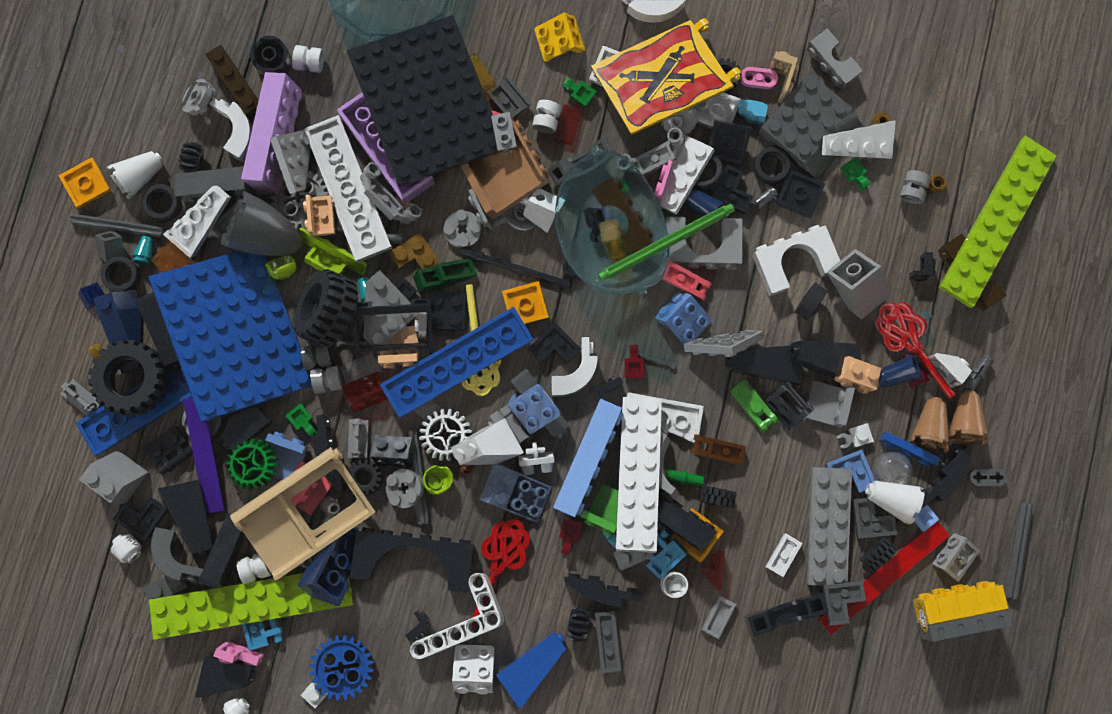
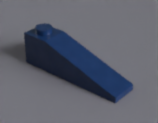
M138 290L111 292L93 298L109 344H118L120 340H126L127 342L135 340L140 343L142 325L141 312L136 303V299L140 298ZM137 361L128 362L120 368V372L123 374L141 368V363Z
M356 526L320 550L305 570L298 587L312 598L340 606L349 586V582H347L348 573L351 571L352 566L350 562L354 552L356 530L359 531Z

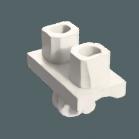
M533 442V448L526 449V455L519 456V466H522L524 475L534 474L533 465L541 464L542 473L552 472L554 463L553 452H545V447L537 448L536 442Z

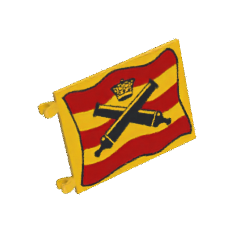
M703 18L695 25L689 20L591 65L593 72L631 135L733 88L731 82L740 80L739 74H741L739 68H733L725 74L700 33L706 32L709 29L707 19Z

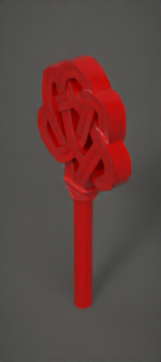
M906 302L883 304L879 310V317L876 319L875 325L878 331L884 335L886 347L891 351H901L907 348L909 352L918 356L949 399L956 395L923 351L924 348H922L923 345L919 338L926 332V320L922 316L914 314L912 307Z
M519 519L495 523L491 536L486 538L481 545L483 556L490 561L492 560L489 569V579L492 587L497 577H500L506 567L515 570L520 569L525 564V549L528 547L531 538ZM516 525L518 529L514 530L511 526ZM507 537H511L512 542L506 547ZM499 539H500V552H498V540H499ZM490 543H491V553H489V551H488V545H489ZM515 547H517V549L508 557V553L512 551ZM518 556H520V559L517 563H511ZM502 558L503 562L498 566V559ZM488 595L482 598L483 605H486L489 598ZM477 606L472 615V618L480 615ZM474 621L471 627L476 628L478 623Z

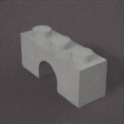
M827 28L810 41L807 47L808 53L819 62L822 71L829 74L833 84L843 90L856 80L863 70L852 57L843 62L833 58L832 51L836 49L839 41Z

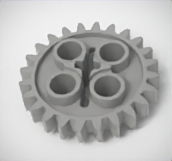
M311 171L308 172L306 188L312 187L311 191L305 193V190L287 196L289 191L282 177L283 184L279 195L270 196V199L274 201L270 205L283 214L295 226L297 231L300 230L301 226L305 228L307 213L304 212L303 202L306 201V195L311 197L329 196L324 180L320 179L318 174L314 175ZM296 208L293 214H289L291 209Z

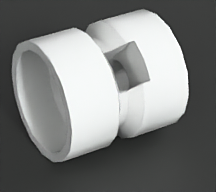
M296 45L292 57L293 69L305 71L308 68L309 72L321 73L324 63V50L314 47L309 50L307 46Z
M539 100L536 107L538 115L534 116L532 128L542 133H555L558 123L556 119L559 118L561 111L560 104L550 100Z
M258 553L254 554L252 559L246 557L236 562L239 577L244 585L256 581L257 577L263 579L272 575Z
M671 571L662 577L660 582L661 590L671 598H679L686 594L688 581L681 573Z

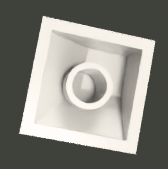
M936 353L928 357L950 388L961 385L972 372L967 361L957 356Z

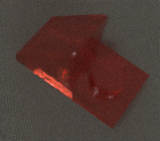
M715 550V554L711 555L713 569H698L715 590L721 591L726 551Z

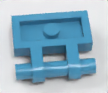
M667 529L657 533V546L660 545L663 550L654 557L649 558L651 561L646 565L659 579L664 577L688 554V551L675 538L670 543L666 540L670 535Z
M277 619L269 620L271 630L266 631L264 621L242 625L249 651L270 645L268 637L272 635L275 643L283 641L281 636L282 628L279 627Z

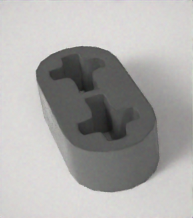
M974 469L968 473L967 480L972 486L996 487L1005 484L1007 476L1001 469ZM997 473V476H1000L1001 479L997 480L996 483V480L989 479V476H994ZM978 474V476H984V479L978 480L977 483L973 476Z

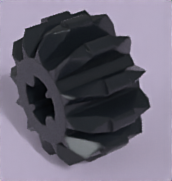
M195 142L184 143L179 155V168L181 172L201 171L205 156L203 146Z
M573 608L571 610L567 632L569 640H573V642H585L587 640L591 615L589 610H584L583 608Z

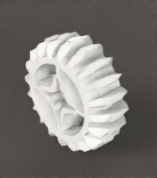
M441 409L440 416H438L436 411L433 412L434 419L429 415L427 416V419L430 421L429 424L423 421L422 424L427 428L420 429V432L425 433V436L419 438L420 440H426L422 447L429 446L426 450L427 454L434 451L432 458L435 459L440 454V461H443L444 455H446L447 461H451L450 455L453 454L454 456L450 448L451 440L461 436V442L468 438L466 434L472 433V430H465L470 424L469 422L462 424L465 417L462 416L458 419V411L452 416L451 409L448 410L447 415H445L444 409ZM447 420L455 421L461 430L449 429ZM441 421L440 430L430 434L432 427ZM445 429L448 433H451L447 443L443 437H440ZM431 440L443 441L445 451L436 449Z

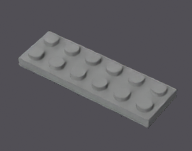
M811 467L808 585L823 586L848 582L852 469Z

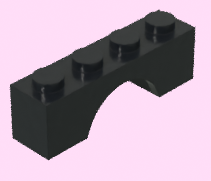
M816 592L746 615L744 618L750 635L755 637L795 621L828 613L829 610L823 593Z

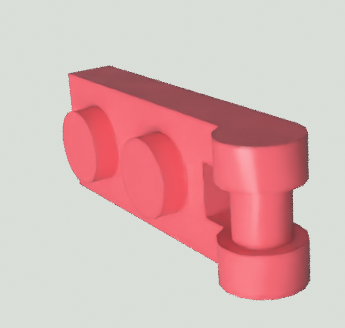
M669 260L665 262L659 279L694 296V298L700 301H705L706 291L712 285L711 282Z

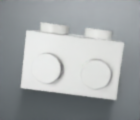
M460 644L455 646L452 677L453 691L461 694L468 692H477L478 694L493 693V646Z

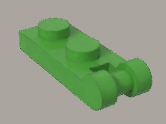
M746 379L730 390L734 398L763 433L768 430L770 425H775L779 422L776 415L771 412ZM762 414H765L767 417L764 421L759 418Z

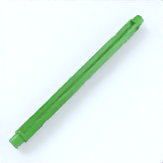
M733 205L722 206L605 268L604 271L598 274L601 282L611 279L729 216L730 213L735 211Z

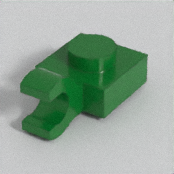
M567 77L563 83V88L572 92L570 98L585 108L596 94V90L583 81L576 84Z
M858 157L853 158L840 167L849 183L855 181L861 191L868 188L870 182L863 176L867 171Z
M301 403L285 415L298 431L304 428L310 437L318 434V431L310 424L314 418Z

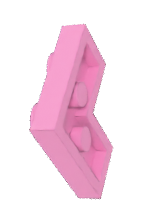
M228 640L216 648L214 657L219 658L218 660L225 664L233 663L239 659L245 665L257 666L262 662L264 654L255 650L249 651L247 647Z

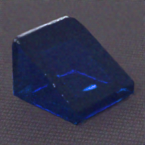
M98 282L80 288L78 293L87 310L95 306L93 298L105 295Z

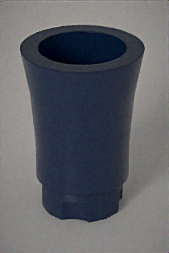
M694 186L684 201L685 205L701 217L715 211L724 204V202L713 198Z
M910 354L902 360L883 367L879 376L881 387H892L908 381L922 379L921 370L915 356Z

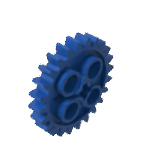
M336 635L334 642L328 638V645L321 642L322 650L315 648L318 655L311 656L315 663L309 664L310 667L314 668V671L309 672V675H315L311 683H318L315 689L322 688V696L328 692V699L336 695V701H339L340 696L343 695L346 701L348 694L355 698L354 692L356 690L362 693L360 687H368L365 680H371L372 678L367 674L374 671L368 668V665L374 662L367 660L371 653H364L367 646L360 648L361 641L355 644L354 637L347 641L346 635L343 636L342 640H339L338 635ZM349 650L354 651L356 654L355 659L351 662L346 661L344 658V654ZM328 654H333L336 658L335 663L331 666L326 665L324 661L325 656ZM340 662L343 665L359 663L358 667L344 669L343 674H340L338 670L324 673V669L338 667ZM351 670L358 672L359 677L355 682H350L347 679V674ZM331 674H336L339 678L338 683L334 686L329 685L327 682V678Z

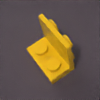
M564 12L534 29L545 62H549L570 50L579 54L585 51L575 16Z

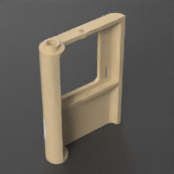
M330 447L230 515L235 526L241 532L243 531L268 567L275 581L376 513L341 461L343 456L337 448L333 450ZM336 469L357 500L320 527L312 530L291 499L321 477Z

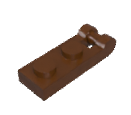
M694 434L693 440L695 442L694 446L691 447L690 453L742 465L746 446ZM702 442L707 443L705 450H701Z

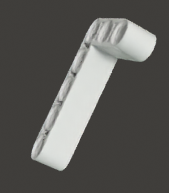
M475 573L469 578V586L480 615L415 641L410 647V653L414 658L422 659L502 626L504 616L490 579L486 574ZM479 576L484 582L480 588L475 584V580ZM485 595H488L491 599L489 606H485L482 603V598ZM492 614L498 617L496 625H492L489 621ZM474 621L480 626L477 633L471 629ZM455 629L461 632L459 640H456L453 636ZM438 636L443 640L442 647H438L435 644ZM419 644L425 647L423 655H420L417 651Z

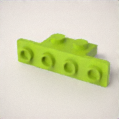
M300 228L301 240L306 245L312 247L304 259L305 263L319 271L329 269L342 274L348 267L362 276L365 274L366 262L356 263L354 256L345 249L339 248L331 244L327 239H322L319 236L312 237L305 228Z

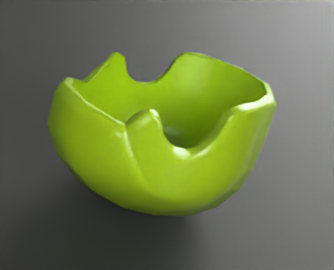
M290 255L279 257L266 263L269 275L279 280L289 278L295 273L297 268L295 260Z
M434 465L425 471L422 477L423 486L430 494L441 495L450 489L453 483V473L446 466Z

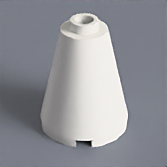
M150 151L107 166V170H112L111 178L121 192H127L129 194L127 198L131 199L162 168L161 163L163 159L157 152L154 154Z
M873 481L867 485L865 491L868 494L867 498L906 524H912L915 521L913 515L915 512H920L924 500V493L921 492L923 488L919 486Z

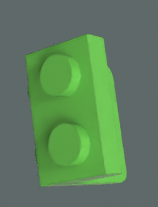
M602 485L590 510L583 509L580 517L586 519L584 523L594 528L597 524L603 527L602 532L610 536L613 533L617 534L619 491L607 485Z

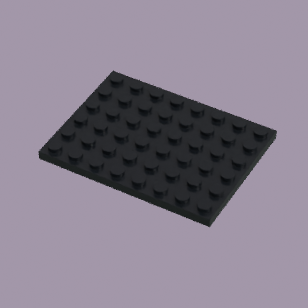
M453 15L346 50L398 187L503 151H498L491 118L493 113Z

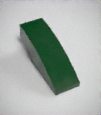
M468 258L437 263L435 267L417 270L413 279L420 294L466 281L477 276L472 259Z

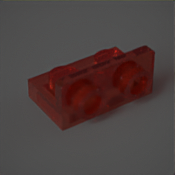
M378 371L342 385L347 403L353 413L363 411L365 408L388 400L380 386L383 382Z

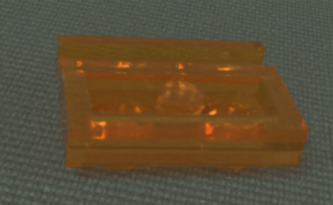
M170 240L151 259L163 272L195 263Z

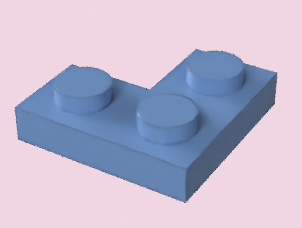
M863 450L825 464L826 468L852 469V481L857 493L865 491L867 485L875 481Z

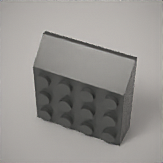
M808 73L761 127L758 135L771 146L782 149L787 153L794 165L809 177L817 180L837 157L822 155L823 136L862 128L863 125L851 106Z

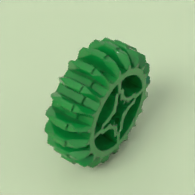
M252 438L251 441H244L243 446L237 444L238 449L233 450V454L227 455L231 458L230 462H226V465H230V468L226 470L227 473H232L229 479L235 480V486L240 485V489L245 490L247 488L248 491H253L254 488L255 490H260L261 486H268L267 481H273L271 474H277L276 471H273V468L279 466L274 463L278 456H272L275 453V449H270L271 445L269 443L264 444V440L259 439L257 441L256 438ZM253 449V452H250L248 457L243 458L246 452ZM262 456L264 457L265 466L261 463ZM247 462H252L254 465H256V466H258V467H253L252 465H250V464L247 463ZM240 464L243 466V472H241ZM262 471L259 477L251 480L252 476L254 477L256 472Z

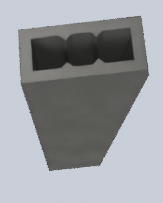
M527 369L511 380L512 386L520 395L538 384ZM560 414L558 418L544 427L554 439L556 437L561 439L568 433L569 424Z

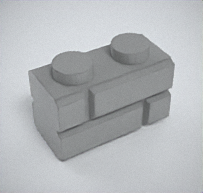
M508 405L489 416L491 420L488 422L489 425L505 418L519 444L529 439L526 431Z

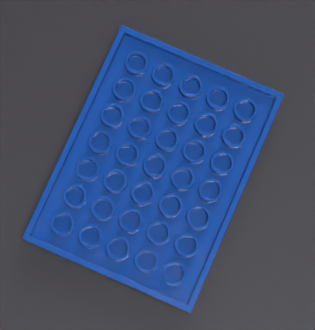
M237 251L148 276L201 423L312 387L310 372L304 369L301 348L276 282L269 275L266 268L268 261L265 255Z

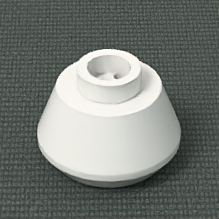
M235 698L224 703L223 711L225 714H249L248 708L250 705L244 698Z

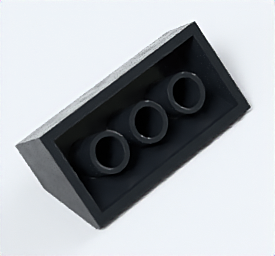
M659 489L658 523L705 554L717 536V532L714 531L716 528L707 521L703 524L698 520L699 516L692 511L687 513L682 509V504L674 499L671 502L666 498L667 494Z

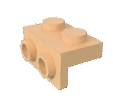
M306 195V201L303 202L304 212L307 213V220H305L306 231L312 237L335 234L332 196L311 197Z
M847 356L844 358L841 375L835 376L834 381L841 383L840 385L843 387H853L859 393L868 394L869 391L877 390L881 368Z

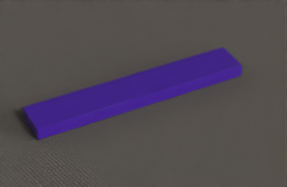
M192 397L183 399L205 513L225 510V504L209 421L201 423Z

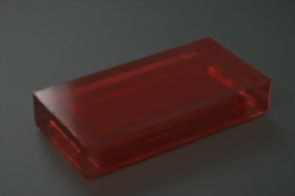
M563 105L554 141L572 146L582 109Z

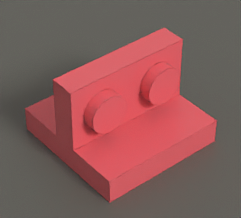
M301 461L296 470L304 466L306 463ZM323 476L293 496L291 501L295 507H299L309 515H312L333 484L328 478Z

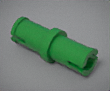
M665 470L666 477L670 482L680 483V486L690 485L702 488L704 476L689 474L684 470L683 472Z

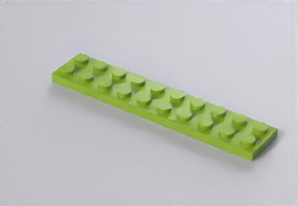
M1026 135L1021 138L938 288L969 308L975 306L1057 155Z
M304 573L281 577L276 581L273 578L245 585L238 584L150 599L153 640L353 606L349 573L347 582H349L348 590L340 606L312 598L300 589L298 584Z

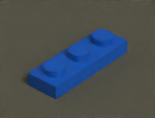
M888 432L882 433L879 441L884 443L883 446L891 450L896 448L901 451L903 456L908 458L914 457L919 460L918 463L926 467L937 465L940 457Z

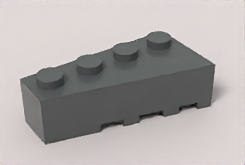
M244 166L175 174V197L182 199V202L186 203L199 200L212 186L220 187L231 197L230 199H238L239 196L243 198V191L258 198H262V193L256 192L241 180Z

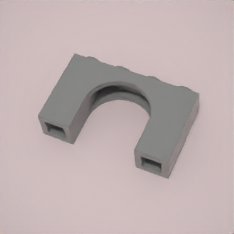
M666 217L665 237L685 226V217ZM723 218L721 222V244L716 252L709 255L697 254L689 248L686 239L664 250V265L669 260L679 266H688L689 269L707 266V269L711 270L718 269V267L736 270L742 264V219Z

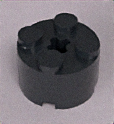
M264 36L251 47V61L262 77H264L265 72L286 73L288 75L292 66V57L286 45L279 38Z

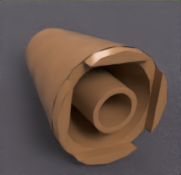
M967 390L959 396L949 430V441L953 439V443L964 446L969 444L975 446V442H981V445L988 442L989 436L980 396L975 391Z
M932 397L926 401L910 438L911 444H915L917 447L930 453H938L940 449H944V452H947L950 447L946 403L938 397Z

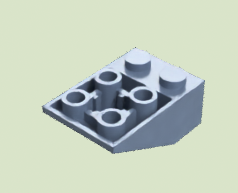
M494 464L480 500L538 523L552 487L506 467Z

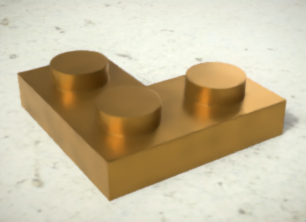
M418 233L389 252L390 257L399 270L414 260L417 261L421 269L432 268L437 263H440L421 233Z

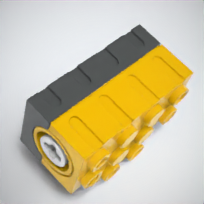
M977 582L976 587L958 584L951 586V590L944 588L933 589L931 594L922 593L918 595L919 598L913 599L921 639L935 642L1012 626L1003 585H996L995 582Z

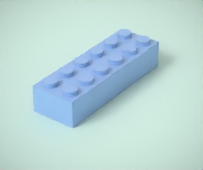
M600 399L553 509L571 517H575L576 514L580 516L585 505L581 503L583 497H588L592 489L589 483L591 479H596L600 470L597 465L599 461H604L608 452L605 446L607 443L611 444L616 433L613 431L615 425L618 426L623 417V414L620 413L621 407Z

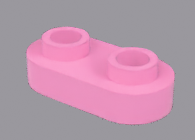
M747 67L742 71L740 82L746 87L772 89L778 81V75L772 69ZM750 76L752 80L749 81L746 79V77ZM764 79H770V83L765 82Z

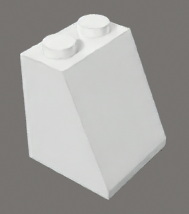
M505 418L482 428L451 447L460 465L499 464L524 453Z

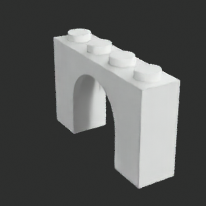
M816 225L809 228V232L802 234L800 231L792 234L790 239L784 240V238L774 241V245L767 247L765 244L756 248L752 257L769 297L784 292L790 287L781 265L782 256L787 250L799 248L810 253L821 277L827 276V271L840 262L826 225L822 227Z

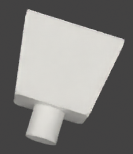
M538 189L532 196L529 195L520 203L526 205L523 213L524 217L548 233L555 223L565 200L542 189Z

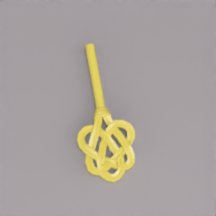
M470 284L466 285L470 327L471 331L478 328L474 289L473 285ZM501 360L489 366V370L487 368L482 370L483 375L481 377L477 376L478 373L470 377V384L468 379L463 381V387L466 390L473 391L478 396L489 394L492 388L497 387L500 383L498 368L501 365Z

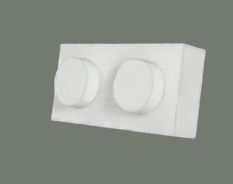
M784 533L765 567L784 577L802 543Z

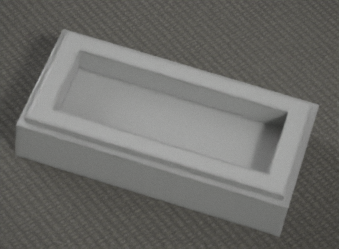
M718 595L701 631L719 640L737 604Z

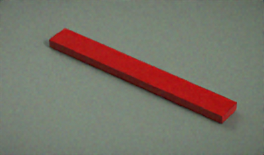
M938 521L926 531L918 534L894 554L887 563L885 562L882 567H879L878 570H875L863 580L866 601L847 603L849 620L950 536ZM827 613L822 614L818 618L830 635L844 625L829 626Z

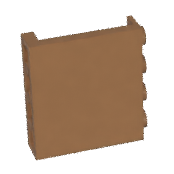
M512 118L517 146L512 149V153L505 154L502 151L461 165L485 213L492 219H495L550 182L547 177L549 174L548 170L543 164L540 165L538 161L541 159L535 149L532 150L530 147L532 145L531 140L522 133L524 130L523 126L518 120L515 122Z

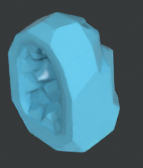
M740 100L737 106L740 116L744 117L748 123L763 126L768 105L753 100Z

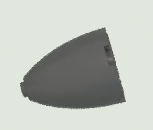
M243 191V198L238 197L229 215L226 226L227 232H223L221 244L238 251L265 256L289 255L300 251L303 241L293 224L270 204Z

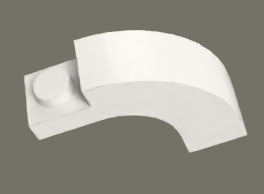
M622 0V2L629 4L627 13L632 17L644 22L656 23L668 20L678 14L684 8L686 0Z
M213 98L209 103L211 107L231 120L233 125L232 135L223 148L229 155L243 163L249 146L252 124L241 107L234 101L229 105L222 99L218 101Z
M589 337L581 338L582 360L579 368L570 375L552 376V397L573 395L582 390L592 379L597 365V356H590V354H593V342H589Z

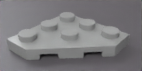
M302 130L270 138L289 194L305 190L311 149L309 137L305 131Z
M380 270L365 283V302L372 301L373 306L411 304ZM418 313L364 315V339L370 345H385Z
M745 330L729 335V333L716 335L714 338L704 340L703 338H698L684 344V351L693 352V355L708 353L709 356L724 354L725 357L736 356L737 352L745 351L747 347L756 345L758 341L764 339V331Z

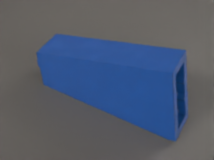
M555 631L497 673L496 676L519 709L526 703L566 650L564 644L567 642L561 633L556 634Z

